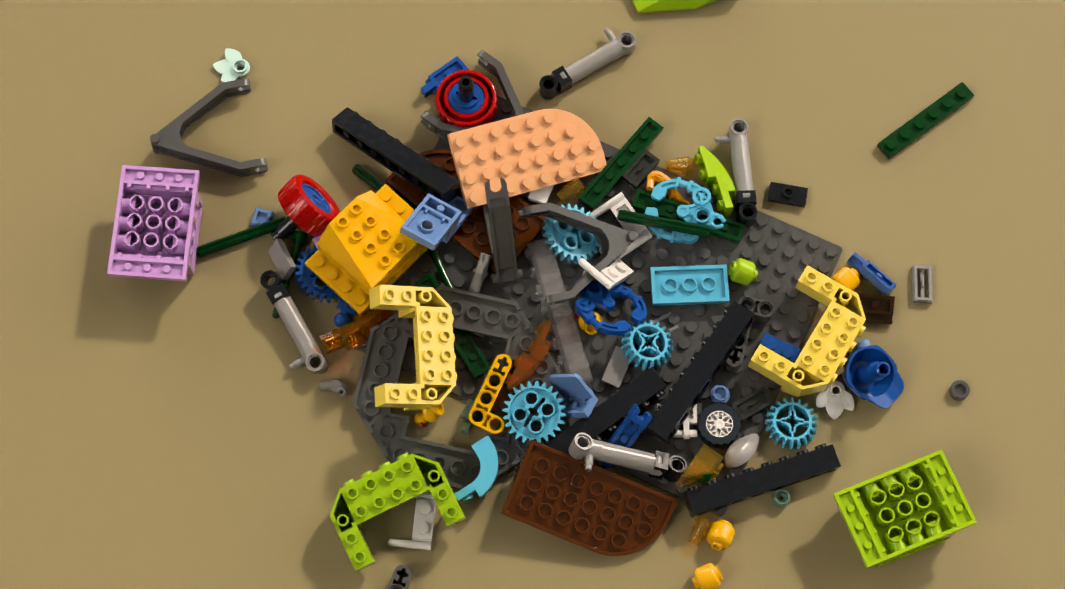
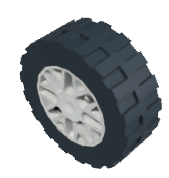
M716 403L703 409L696 426L698 436L703 443L705 442L707 446L717 449L730 446L737 439L741 429V420L738 417L737 411L733 410L734 408L727 406V404Z

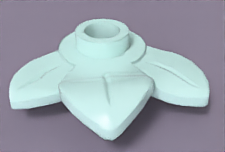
M230 48L225 49L226 59L213 64L215 70L222 74L221 82L234 81L238 77L246 76L250 71L248 61L242 59L239 51Z

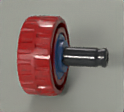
M460 70L451 73L441 81L437 88L435 96L436 112L440 121L445 124L476 127L491 123L497 112L498 100L495 87L481 73L471 70Z
M297 174L278 193L280 205L288 216L276 227L275 231L271 232V236L274 240L282 239L284 242V239L288 238L300 227L305 232L319 237L324 233L328 224L340 213V210L333 198L322 186L305 175Z

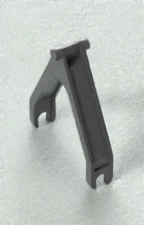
M481 50L477 54L480 57L478 64L497 77L513 116L524 114L502 63ZM427 111L420 116L423 119L421 123L427 129L445 140H448L447 134L472 128L445 124Z
M249 79L221 83L159 132L152 134L150 141L153 152L239 177L267 172L268 167L265 158L239 162L188 147L182 141L184 131L224 99L250 93Z
M500 177L501 189L497 192L490 189L489 179L484 183L487 204H483L482 208L495 274H491L492 283L523 278L522 269L517 270L507 184L502 177Z
M553 203L527 206L518 211L520 219L543 215L592 233L601 245L600 259L593 265L599 272L606 268L638 238V234L635 231L630 232ZM586 272L567 291L550 294L546 298L540 299L542 306L564 303L574 298L594 277Z

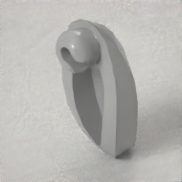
M758 434L746 435L736 440L729 447L724 458V464L727 468L739 467L753 456L759 443Z

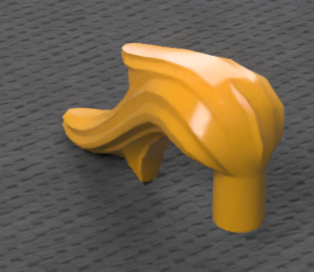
M652 171L647 175L646 190L653 191L654 184L658 185L671 178L660 171ZM668 190V199L690 205L677 190Z

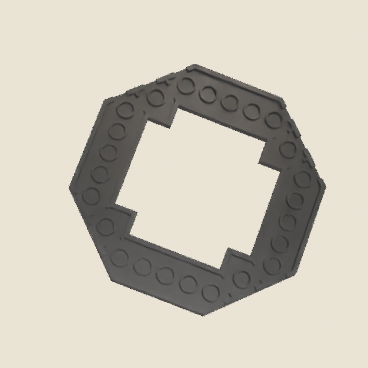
M442 285L435 289L452 309L454 317L453 329L508 340L505 354L512 361L522 363L517 390H521V383L527 387L528 381L531 382L532 386L535 385L536 381H539L540 386L544 382L547 383L546 389L550 386L554 387L549 377L553 374H561V370L517 302ZM399 312L370 330L352 404L388 462L390 461L392 464L398 461L397 457L404 453L409 455L415 454L433 460L441 465L451 487L463 489L471 484L480 472V462L474 451L406 436L410 420L409 416L391 413L392 408L375 407L374 387L384 383H399L409 338L414 339L413 318H399ZM531 394L527 402L534 404L537 401V396ZM545 398L541 400L538 408L545 402ZM546 406L543 410L544 415L552 414L553 406ZM532 409V410L530 411V412L532 413L531 418H532L534 415H535V416H538V415H539V413L537 412V409H536V410H533V409ZM523 410L518 411L516 414L517 420H523L526 416ZM531 418L524 424L525 428L528 426ZM539 421L534 422L532 425V430L535 432L542 428V424ZM512 427L507 429L506 438L486 434L493 442L497 451V477L522 462L530 439H528L526 443H523V437L518 440L515 439L517 433H509ZM543 438L542 444L545 445V439Z

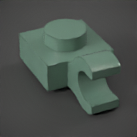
M469 399L461 415V418L465 421L460 428V432L465 435L469 434L473 425L468 419V413L474 402ZM475 411L472 414V419L475 422H479L483 417L481 411Z

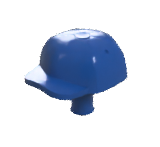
M878 345L855 350L850 354L844 365V383L862 400H869L880 408H886L893 404L903 392L904 382L897 371L896 363Z

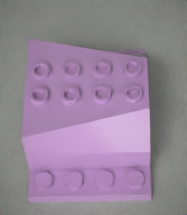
M122 165L107 270L108 276L186 282L187 274L194 276L203 203L198 193L199 170Z

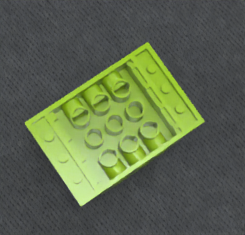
M942 449L832 495L866 569L875 565L879 569L950 539L957 531L977 523Z

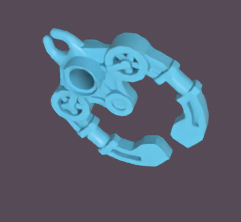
M681 177L663 181L653 188L651 198L658 202L665 199L668 190H678L679 187L687 189V193H692L694 204L678 206V217L688 223L709 226L710 229H721L724 227L723 224H714L716 218H719L723 223L726 219L721 214L713 211L711 193L707 188L701 187L692 180L690 182L681 180ZM655 207L646 208L645 214L659 217L658 210ZM706 215L707 219L699 220L698 217ZM648 226L652 233L657 236V239L661 240L663 238L669 240L670 243L693 244L699 238L696 235L675 231L669 233L664 231V229Z

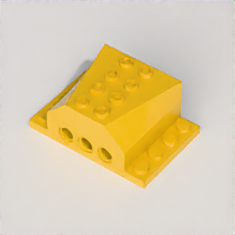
M385 184L376 194L370 190L357 196L328 224L317 242L318 250L305 262V266L361 316L370 307L369 290L378 285H392L428 248L400 233L401 226L414 212V209Z

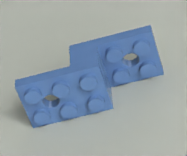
M428 193L401 226L400 233L434 251L441 241L447 243L472 212L473 207L466 209L464 199L456 196L447 204Z

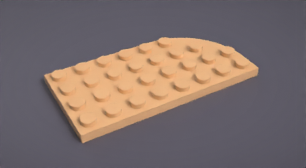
M559 109L537 110L447 134L466 209L487 204L484 183L488 179L490 181V189L497 192L501 189L500 177L504 178L507 184L508 196L512 197L599 173L607 165L602 145L593 129L580 117Z

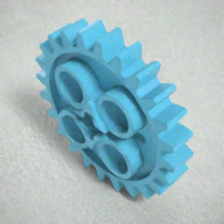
M568 203L564 207L586 216L590 215V211L586 214L584 213V207L578 210L577 204L571 208L570 203ZM548 217L544 220L545 225L542 229L546 232L542 236L548 238L545 244L551 245L548 249L549 251L555 250L554 256L561 255V261L567 258L568 263L573 260L577 264L581 258L590 260L601 247L599 240L590 232Z
M528 381L527 387L521 383V390L513 388L515 395L508 394L511 400L504 401L508 408H504L502 411L508 413V415L504 416L503 419L509 420L505 427H512L509 433H517L515 436L517 440L523 437V443H526L528 439L537 440V442L542 443L543 438L549 442V435L555 438L554 431L561 432V429L558 427L559 424L565 425L561 418L567 417L565 413H562L566 406L560 405L564 399H557L560 393L558 391L552 393L553 386L546 389V382L540 386L539 381H536L535 385L532 386L531 382ZM531 394L537 396V401L534 404L527 402ZM545 398V402L538 408L541 400ZM548 405L553 406L552 414L544 415V408ZM532 409H533V410H536V409H537V412L539 413V415H538V416H535V415H534V416L531 418L532 413H531L530 411H531ZM521 410L525 411V418L523 420H517V412ZM531 418L528 426L525 428L524 424ZM539 421L542 424V428L535 432L532 430V425L534 422Z

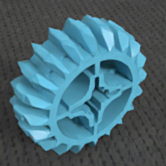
M652 319L648 323L644 321L640 325L633 323L631 331L623 335L624 338L621 339V343L624 344L621 350L626 351L624 357H630L628 364L635 362L634 367L637 368L641 365L642 371L646 367L650 369L655 366L659 369L661 364L665 365L667 359L671 357L670 352L673 350V347L670 346L673 340L668 339L670 332H664L666 326L660 328V323L657 322L654 325ZM633 338L636 340L635 343L638 345L637 351L633 345ZM657 339L661 345V352L658 350L659 347L656 345ZM651 342L650 346L643 348L644 344Z
M793 397L790 398L789 402L786 398H783L782 403L776 401L775 406H771L769 409L771 412L766 414L768 418L765 420V424L768 425L766 432H772L769 438H776L774 444L777 445L779 441L782 442L781 448H784L787 444L789 450H792L794 445L797 449H800L801 444L807 446V440L812 441V435L817 433V430L814 429L818 426V423L814 422L817 419V415H811L814 409H807V402L801 405V399H798L797 403H795ZM788 410L787 417L776 419L779 413ZM796 412L800 413L804 419L797 417ZM790 418H791L792 424H795V425L793 426V428H792L791 424L788 423L789 420H790ZM778 427L784 429L787 436L781 433ZM806 428L804 434L794 437L795 430Z

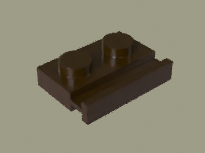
M857 293L865 314V322L892 324L895 296Z

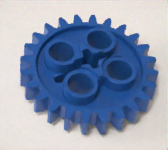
M314 244L313 250L307 248L306 253L302 252L301 258L297 259L296 263L298 265L295 268L297 272H295L294 278L299 279L296 285H302L300 291L306 290V297L312 294L313 301L318 297L320 303L323 302V299L330 303L331 298L338 302L339 296L305 266V262L318 250ZM322 282L325 286L321 287L318 286L316 283Z

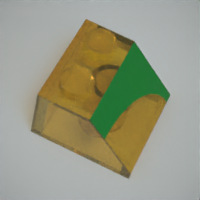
M703 444L682 474L678 485L683 487L706 483L712 477L716 479L724 466L722 464L724 457Z

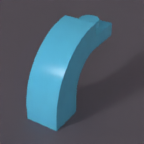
M488 435L471 445L472 450L479 459L480 472L471 484L455 493L458 502L463 500L466 503L474 497L473 494L475 492L479 498H482L495 483L498 474V455Z

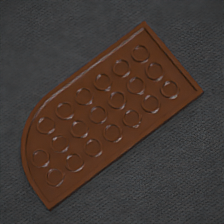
M436 149L419 153V155L426 157L431 163L441 167L446 173L458 179L451 150ZM392 173L385 180L386 184L416 207L427 196L395 173ZM459 184V194L457 196L463 198ZM518 195L509 197L516 259L543 231L542 227L545 225L544 220L546 219L542 215L520 219L518 211L530 205ZM482 205L473 207L472 212L451 237L478 261L481 252L492 256ZM491 258L488 269L495 274L493 258Z
M531 439L501 514L590 551L608 556H622L646 548L660 536L670 520L677 500L595 465L588 472L585 470V461L574 459L566 453Z

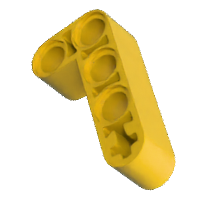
M499 354L494 358L468 413V419L472 424L494 434L500 433L504 429L503 419L490 413V410L512 365L511 358L506 354ZM506 358L505 362L508 364L500 370L504 372L503 376L498 372H493L494 368L498 370L500 366L498 359ZM492 375L499 377V384L496 386H491L489 383V378ZM483 393H489L491 396V401L488 404H483L480 400ZM475 411L482 412L483 417L479 422H475L472 419V414ZM493 419L500 421V427L497 430L490 428V422Z

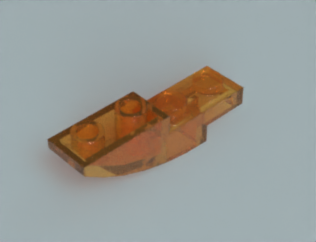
M366 310L361 316L359 314L353 316V322L319 336L326 354L328 355L344 347L349 351L366 342L371 328L394 315L392 310Z
M545 319L543 324L539 323L535 334H538L536 341L532 340L528 348L530 354L522 351L521 356H516L513 366L516 368L513 374L509 373L505 382L508 385L507 391L512 392L514 391L513 388L517 389L520 387V384H524L542 365L552 347V342L546 340L552 327V321Z

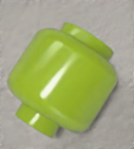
M738 258L731 262L728 275L733 282L746 286L756 280L758 271L753 262Z

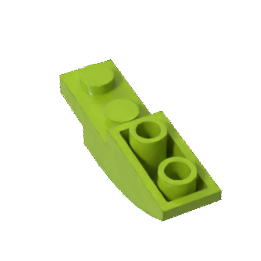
M699 146L697 153L694 155V160L700 169V180L704 182L705 188L711 187L712 194L717 199V210L721 212V215L725 218L730 217L733 210L731 200L735 193L733 182L719 160L704 146Z

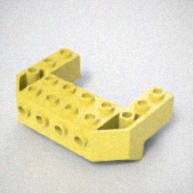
M808 265L795 288L828 307L795 363L760 344L748 365L751 369L781 385L780 391L797 397L825 391L829 383L833 385L838 376L835 373L837 368H843L847 361V358L844 356L847 351L850 353L853 351L857 344L854 342L856 336L861 337L866 328L863 326L866 318L859 295Z
M378 285L370 289V309L398 310L399 318H413L416 367L415 383H384L374 387L375 407L404 408V410L408 411L428 409L439 405L456 386L457 373L455 372L456 354L454 353L455 336L452 326L454 317L451 307L433 287Z

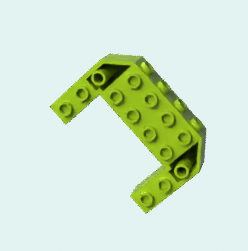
M404 453L398 456V461L392 464L390 461L380 465V469L375 472L370 470L361 475L362 478L357 481L351 479L343 483L344 487L338 491L330 518L355 571L359 572L376 563L360 528L364 527L363 522L425 492L428 495L432 494L448 528L466 519L450 483L438 462L415 454L409 455Z

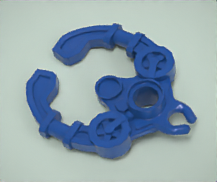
M591 281L579 292L580 298L576 301L575 313L587 325L593 326L596 332L621 336L631 331V325L625 320L617 321L615 324H608L604 321L599 322L596 320L594 308L598 307L606 312H611L615 306L613 299L619 296L625 300L629 298L632 301V305L636 308L632 311L630 320L638 325L645 321L647 308L642 296L636 295L633 292L634 290L621 283L608 290L599 282Z

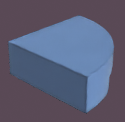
M256 207L250 224L251 227L271 221L275 213Z

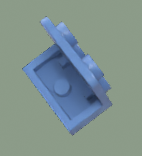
M575 373L550 375V382L564 398L560 405L566 406L562 413H565L567 417L562 418H588L598 398L586 385L582 377Z

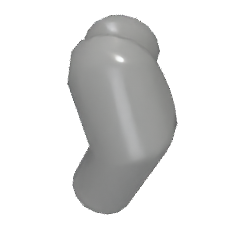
M338 379L320 382L321 391L332 390L340 397L345 396L348 392L347 386Z

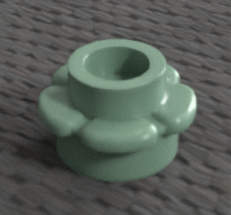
M780 488L772 493V502L775 506H780L781 508L788 506V502L791 501V495L786 489Z

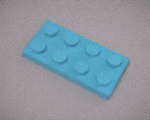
M727 264L650 267L652 306L729 303L730 301Z

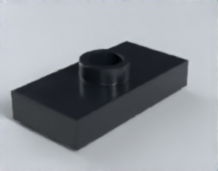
M771 182L767 201L805 208L808 188Z

